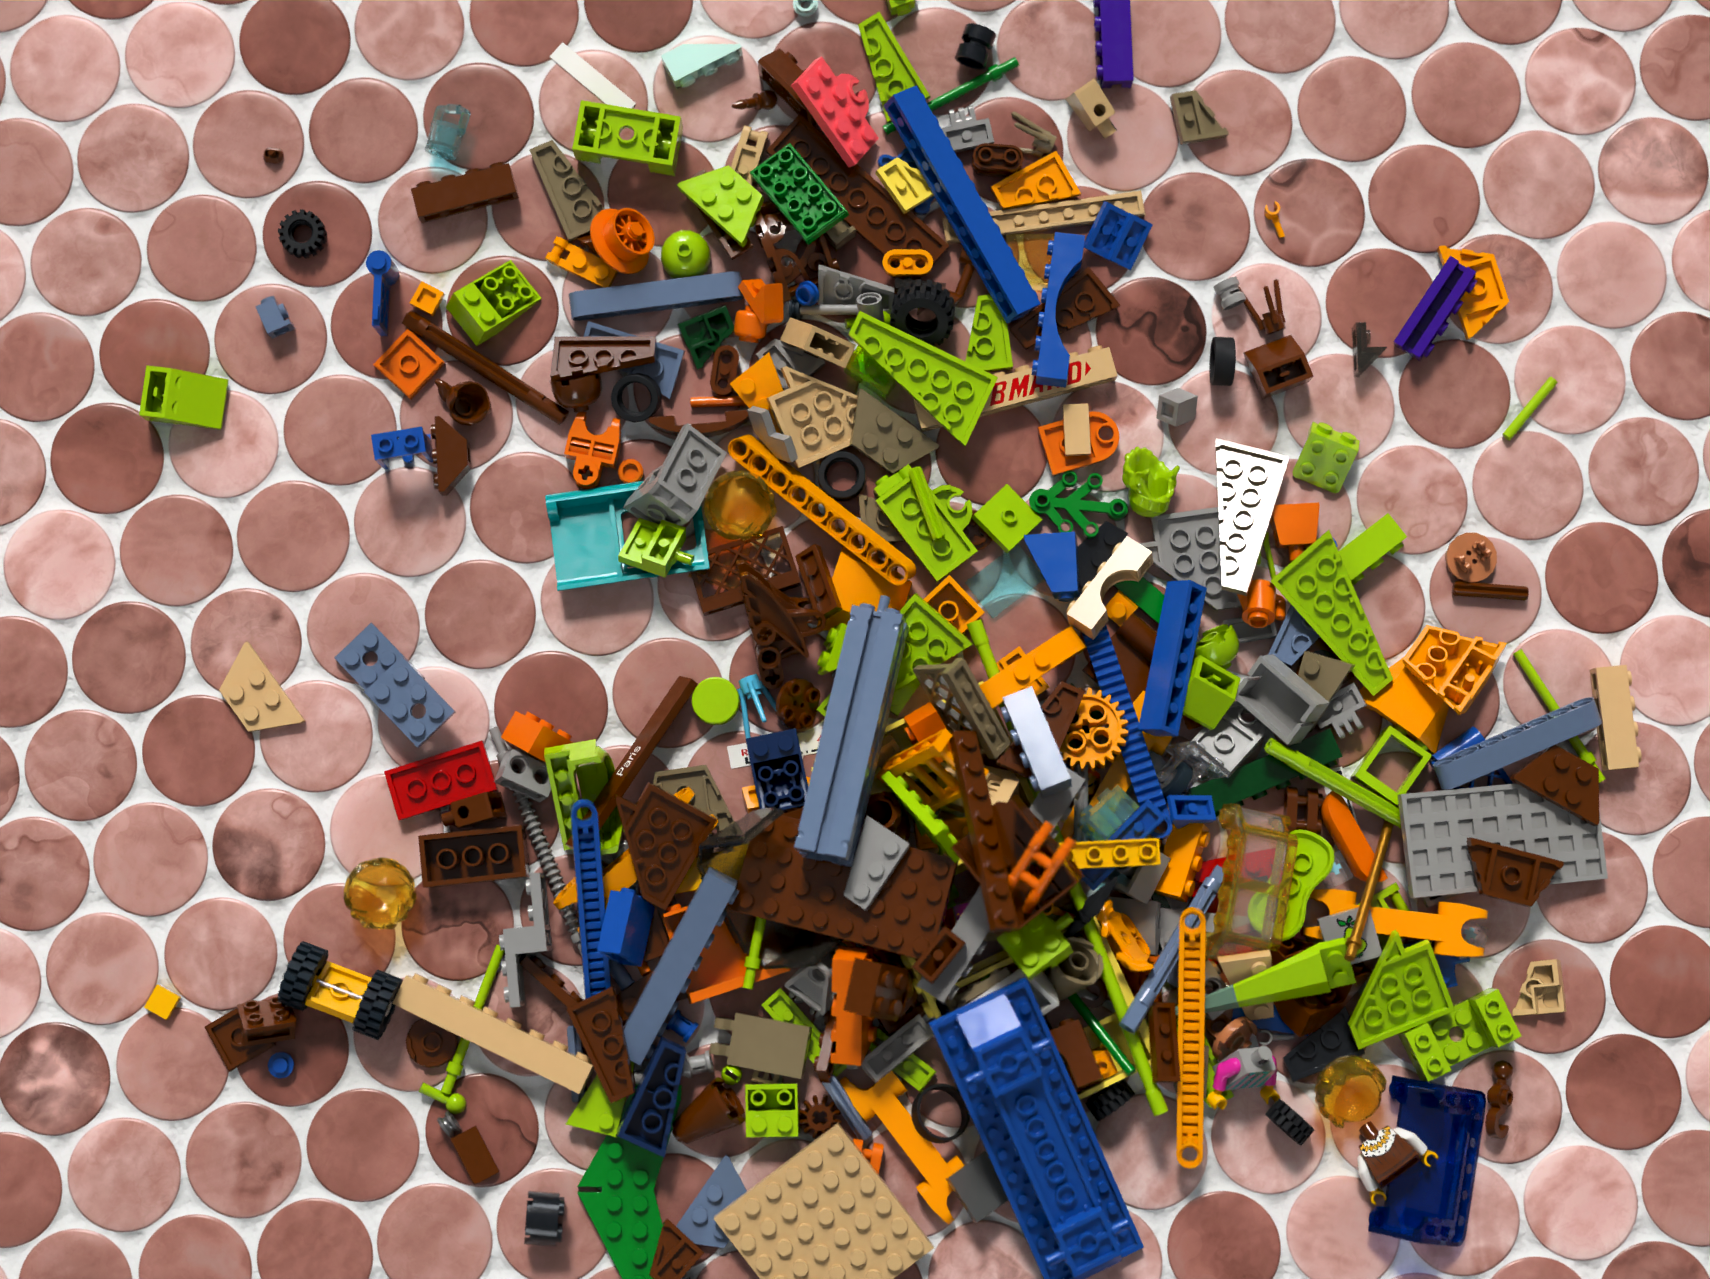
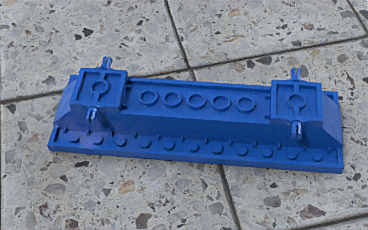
M1025 977L929 1022L1043 1279H1086L1121 1262L1123 1257L1144 1248L1028 980Z

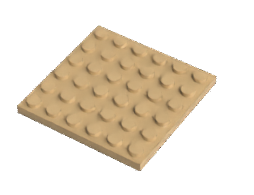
M839 1123L835 1124L714 1216L715 1222L760 1279H894L934 1249V1245Z

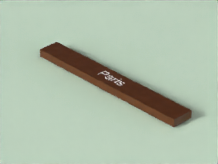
M683 676L677 678L593 802L598 813L599 831L617 806L614 798L615 795L623 797L695 690L698 683L693 679ZM590 809L582 820H586L591 816L592 811ZM571 835L566 845L573 850Z

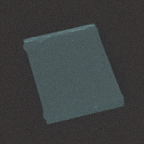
M1017 544L1010 552L1003 553L971 579H968L965 584L993 619L1036 585L1042 583L1044 578L1024 550Z

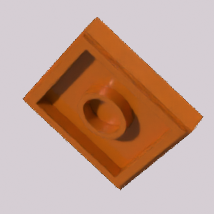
M407 328L373 365L411 400L446 363Z

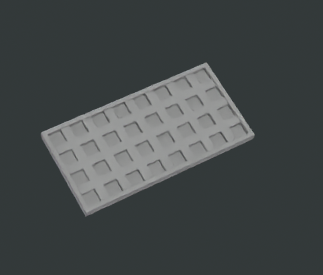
M1517 783L1397 795L1410 898L1479 892L1467 846V838L1471 837L1563 861V867L1552 876L1550 884L1608 879L1600 812L1598 826H1593Z

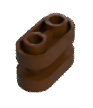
M980 144L975 148L972 158L973 170L982 176L1009 177L1020 171L1023 163L1021 149L1014 145Z
M1297 787L1285 788L1283 837L1294 830H1307L1321 835L1322 821L1318 819V809L1322 807L1323 795L1318 794L1317 788H1306L1305 795H1298ZM1298 805L1304 806V821H1297Z

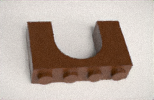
M1068 1018L1059 1022L1060 1027L1053 1030L1049 1029L1059 1053L1068 1062L1079 1090L1105 1081L1079 1019L1074 1021V1018Z

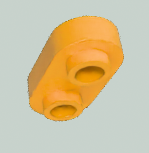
M894 249L884 255L882 266L884 271L890 276L922 277L929 274L932 270L933 258L929 252L921 249ZM896 260L900 265L897 268H893L890 263ZM921 260L925 263V266L918 268L915 263Z

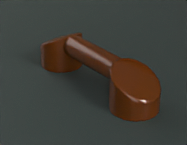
M964 248L958 261L965 265L955 292L948 290L950 292L949 297H953L954 307L964 298L975 269Z

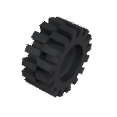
M302 209L298 213L296 210L291 211V216L285 215L286 220H281V229L278 228L279 240L291 255H295L297 258L303 256L306 259L311 254L313 256L317 255L316 251L318 249L322 251V244H326L325 236L327 232L317 215L315 216L313 212H306ZM301 225H306L312 230L311 238L305 243H298L293 238L294 230Z
M1122 1079L1101 1089L1085 1105L1095 1119L1100 1121L1123 1106L1135 1093L1126 1080Z
M1278 1099L1266 1112V1116L1300 1146L1314 1132L1313 1127L1281 1099Z

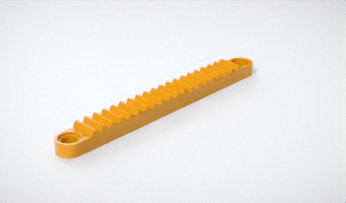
M1195 907L1183 910L1179 919L1178 1052L1181 1082H1177L1176 1156L1179 1164L1189 1169L1197 1167L1203 1158L1206 919L1204 913ZM1190 914L1197 915L1200 918V924L1196 928H1189L1185 924V918ZM1189 1147L1197 1152V1157L1191 1161L1184 1159L1182 1156L1183 1150Z

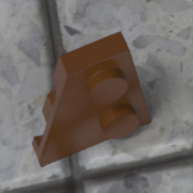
M668 1218L663 1223L649 1276L652 1279H682L704 1254Z

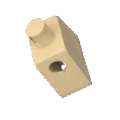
M1095 78L1066 99L1089 131L1097 127L1104 139L1117 131L1109 119L1115 114V110ZM1094 110L1098 112L1099 116L1095 115Z

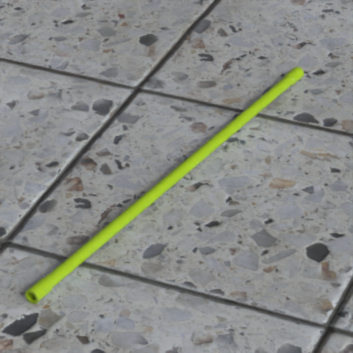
M980 619L967 624L973 643L979 652L988 679H990L1000 671L989 645V638ZM1001 703L999 708L1004 707V703ZM1011 721L1006 723L1009 734L1011 730H1014ZM1027 779L1033 797L1036 799L1040 791L1035 792L1030 779ZM1057 823L1054 829L1057 830L1058 833L1055 836L1054 840H1056L1058 843H1064L1063 836ZM1080 881L1069 890L1077 912L1083 908L1086 900ZM1092 917L1091 921L1083 928L1088 941L1094 945L1093 949L1098 955L1101 954L1103 958L1104 968L1101 975L1120 1023L1128 1007L1097 925ZM1122 1028L1145 1088V1094L1153 1116L1167 1112L1168 1108L1157 1083H1153L1152 1070L1137 1031L1135 1034H1131Z

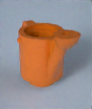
M1263 579L1252 580L1247 596L1237 594L1242 606V619L1251 627L1263 628L1273 623L1275 619L1278 621L1285 619L1286 602L1281 595L1276 594V587L1273 583Z

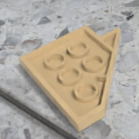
M787 366L780 368L789 389L766 399L781 434L791 436L798 455V459L793 461L796 468L803 467L850 446L851 432L854 428V412H856L858 399L857 395Z

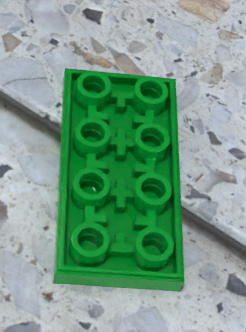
M790 143L749 172L755 182L808 245L849 216L845 207Z

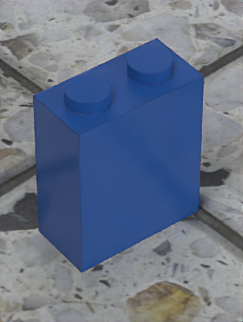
M621 888V891L611 890L597 951L618 964L642 967L655 906L648 903L642 896L636 895L635 890L629 888Z

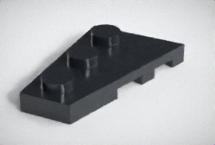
M1105 521L1099 527L1095 538H1087L1078 546L1080 595L1084 585L1088 581L1092 582L1097 575L1099 566L1104 561L1107 562L1112 556V551L1116 544L1122 543L1128 535L1127 532L1108 521Z
M1345 1006L1337 1015L1318 1030L1311 1033L1282 1058L1292 1083L1365 1054L1363 1048L1358 1050L1348 1026L1350 1016Z

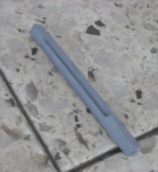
M1216 865L1209 877L1204 879L1188 908H1198L1205 915L1220 890L1221 882L1228 871ZM1190 914L1185 918V924L1189 928H1196L1200 924V918L1197 915ZM1179 923L1155 962L1154 968L1149 972L1119 1023L1120 1027L1131 1034L1136 1033L1179 960Z

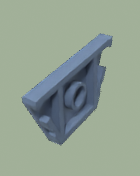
M727 1154L676 1225L694 1244L725 1248L730 1241L715 1222L714 1216L746 1193L747 1190Z

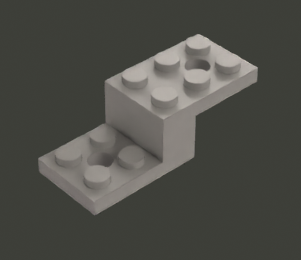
M544 873L529 874L530 879L526 880V892L532 898V905L528 906L529 921H534V926L503 929V935H499L500 950H505L506 959L501 964L503 977L507 976L508 986L504 987L505 1003L509 1002L510 1008L526 1005L523 966L520 965L522 954L552 951L546 877Z

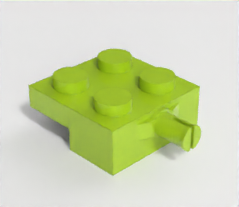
M638 518L618 555V562L666 578L672 565L677 561L691 566L695 556L681 552V548L686 541V527L662 520L659 525Z
M1042 911L1020 930L1004 932L997 940L1030 981L1047 967L1051 966L1054 968L1073 953L1071 945L1063 937L1061 930L1074 921L1066 912V914L1054 922Z

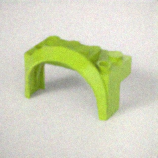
M596 739L547 747L544 750L564 850L571 849L566 845V842L572 835L571 807L576 801L580 800L575 774L577 773L582 799L594 802L615 771L611 756L600 746H597ZM617 806L599 831L601 855L618 852L622 837V823ZM581 807L578 809L576 816L582 820L589 808L584 807L583 810Z

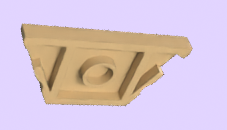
M248 641L245 642L219 689L249 732L304 723L306 720Z

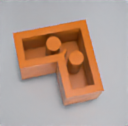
M931 702L903 717L908 725L904 730L910 738L909 740L912 745L946 728ZM948 741V750L952 753L950 741ZM934 756L939 763L944 761L941 757Z
M515 711L501 736L502 739L544 762L545 748L573 743L570 741L572 738L570 734L561 729H558L557 733L552 731L555 727L554 725L528 711L525 715Z

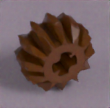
M813 1095L814 1105L812 1106L809 1101L805 1100L803 1104L809 1110L799 1109L798 1112L800 1115L807 1116V1118L800 1119L798 1123L799 1125L809 1124L803 1130L805 1134L814 1129L813 1139L817 1138L818 1131H822L823 1134L827 1128L833 1127L832 1123H839L841 1125L842 1122L840 1119L833 1118V1116L839 1115L841 1112L839 1109L831 1110L836 1105L834 1101L826 1105L827 1095H823L822 1103H818L817 1095ZM815 1111L819 1113L822 1111L826 1112L827 1115L824 1117L827 1119L826 1122L819 1121L816 1123L813 1120L815 1118L813 1113Z

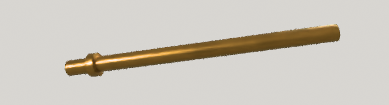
M1386 820L1383 823L1352 933L1346 940L1347 950L1344 958L1347 961H1354L1357 951L1362 947V933L1394 824Z

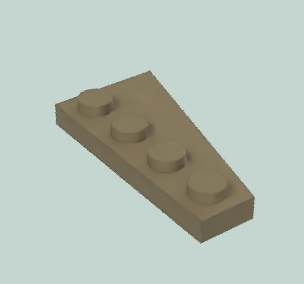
M553 140L529 149L568 241L571 242L579 237L590 234V226L594 216L605 209L602 203L589 189L585 181L579 176Z

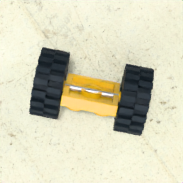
M305 941L301 942L297 946L296 952L293 953L286 972H284L277 1001L304 1011L308 1006L353 1023V1031L379 1040L395 1011L396 1005L392 1003L403 979L377 970L372 978L326 961L329 955L328 950Z

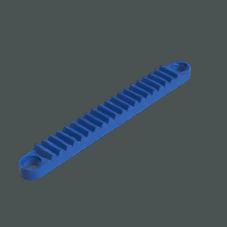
M1105 625L1094 640L1083 633L1082 635L1100 689L1102 690L1103 698L1110 694V704L1119 702V707L1116 711H1125V715L1121 719L1128 720V726L1122 729L1128 730V736L1121 737L1126 741V745L1119 747L1139 807L1149 798L1167 816L1164 820L1167 823L1165 832L1156 833L1153 831L1150 834L1152 838L1164 840L1171 835L1173 824L1143 733L1138 729L1139 721L1107 626Z
M581 799L572 805L570 815L585 999L610 988L611 981L609 958L597 951L605 917L598 813L593 802ZM581 807H587L592 811L591 816L586 820H581L576 816L578 809Z

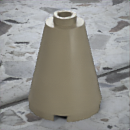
M1067 938L1066 940L1071 945L1073 953L1054 968L1049 966L1047 977L1054 986L1059 1001L1065 1000L1094 984L1102 974L1104 966L1101 954L1098 955L1093 949L1094 945L1082 938Z

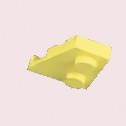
M899 158L890 161L875 173L904 214L934 196L920 170L911 168L908 163Z

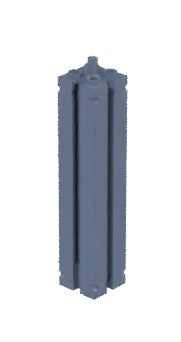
M885 595L880 596L877 611H875V606L861 603L860 606L852 605L850 620L847 624L798 828L799 834L794 848L804 858L829 861L833 864L852 867L905 648V639L909 631L903 614H900L899 610L888 608L890 597Z

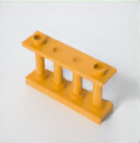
M945 728L887 759L876 777L882 783H885L881 776L888 770L896 778L900 775L909 785L907 790H914L922 799V804H927L935 813L939 808L961 798L958 781L934 758V756L941 757L956 772L953 755L948 750L949 746L947 745L953 735ZM919 764H926L948 787L943 789ZM984 768L985 775H987L989 771ZM905 772H912L933 795L928 796Z

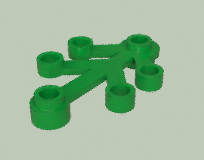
M1071 470L1064 472L1062 479L1050 489H1037L1029 498L1031 509L1038 514H1046L1057 527L1058 533L1072 532L1073 524L1070 520L1063 519L1055 508L1065 509L1083 530V535L1088 539L1095 538L1099 528L1096 523L1089 522L1081 511L1107 513L1109 518L1114 521L1124 519L1128 512L1126 502L1121 499H1114L1110 503L1081 500L1091 491L1101 487L1103 479L1098 473L1090 474L1087 482L1067 498H1057L1056 496L1065 488L1073 487L1076 484L1077 474ZM1070 475L1074 478V481L1069 483L1065 480V477ZM1092 478H1097L1099 480V484L1093 485L1091 484L1090 480ZM1039 497H1044L1047 502L1045 504H1039L1037 499ZM1120 505L1123 510L1116 512L1113 506ZM1067 524L1070 530L1063 531L1060 526ZM1093 527L1095 533H1087L1086 528Z

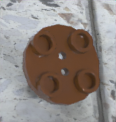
M794 678L787 681L780 689L776 701V715L781 723L790 729L811 727L821 696L819 689L814 688L813 684L806 679Z

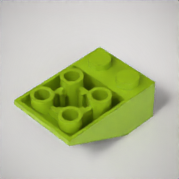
M509 260L454 292L446 308L475 345L478 346L498 334L542 298L515 264Z
M146 365L139 416L146 421L222 430L229 380L173 368Z

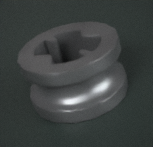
M449 1111L445 1113L444 1118L439 1117L437 1119L439 1125L449 1137L454 1136V1131L462 1129Z

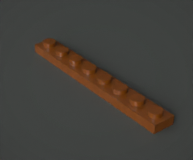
M952 731L951 734L953 736L949 741L990 932H1015L1019 926L976 731Z

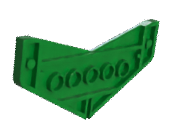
M679 1085L668 1141L681 1103L682 1085ZM634 1093L630 1094L625 1102L621 1120L629 1106V1103ZM606 1135L577 1186L602 1187V1191H578L577 1193L622 1279H652L649 1276V1272L663 1226L654 1188L664 1157L621 1137Z

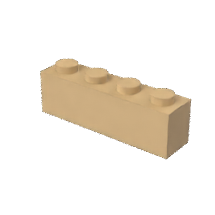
M1627 665L1593 668L1590 670L1592 695L1602 720V724L1597 726L1602 771L1639 767L1642 755L1640 747L1636 745L1638 725L1633 720L1632 711L1635 710V700L1633 696H1630L1629 686L1632 685L1631 672L1627 671Z

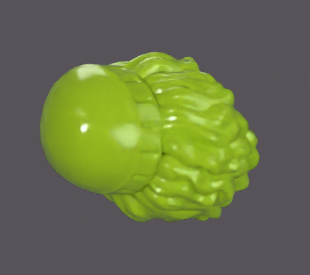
M1136 447L1135 450L1132 449L1130 453L1125 454L1122 480L1125 486L1129 488L1128 499L1133 511L1143 517H1156L1168 510L1177 484L1176 476L1180 467L1177 465L1174 469L1169 470L1164 462L1159 461L1153 455L1151 450H1148L1146 447L1142 449Z

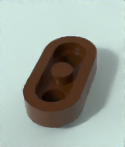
M723 345L714 353L710 386L712 391L718 396H728L734 391L730 383L737 378L739 354L730 345ZM730 356L732 360L726 364L722 362V358ZM722 380L728 382L725 388H720L718 384Z

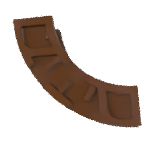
M770 200L764 202L761 209L757 212L753 228L761 247L764 248L767 259L771 258L767 260V264L774 284L782 283L784 303L792 300L791 297L795 296L796 289L800 283L789 287L788 285L800 275H802L805 281L813 282L818 288V276L810 279L805 270L807 265L811 271L816 273L818 270L815 268V263L818 261L832 269L840 271L837 259L831 258L824 234L811 244H807L800 260L790 250H775L774 245L778 244L785 235L786 224H791ZM777 223H781L780 232L772 234L770 229L773 227L778 229ZM817 240L819 242L822 253L814 252L817 245ZM784 257H789L793 260L795 266L793 267L791 262L788 266H783L781 260Z

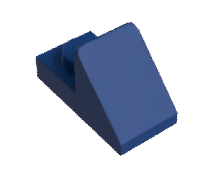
M1211 795L1167 796L1171 821L1177 829H1181L1189 823H1212L1217 820Z

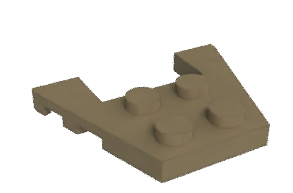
M707 765L655 772L653 784L672 795L686 787H690L694 791L695 795L688 804L709 815L714 814L718 819L716 825L718 841L741 838V833Z

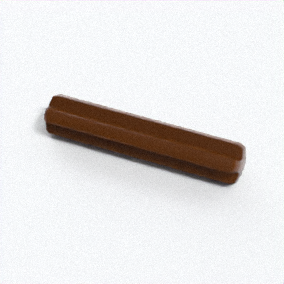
M1456 581L1452 586V594L1454 596L1525 601L1528 599L1529 589L1526 586Z

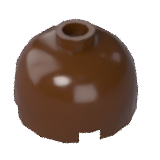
M600 373L557 382H551L550 380L551 390L556 401L565 408H573L574 412L589 410L588 405L595 403L601 395L602 380Z

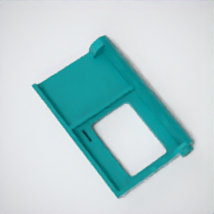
M643 481L545 495L547 514L551 527L557 591L659 577V575L636 567L629 568L633 566L618 562V555L625 544L622 515L629 512L623 507L627 499ZM702 504L693 516L696 547L691 550L681 551L694 555V561L691 566L677 561L672 565L667 575L710 569Z

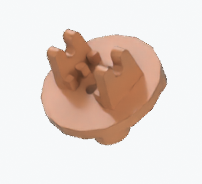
M1464 533L1457 536L1449 544L1445 552V559L1450 573L1458 580L1477 583L1486 579L1494 571L1497 563V552L1493 543L1486 536L1479 533Z

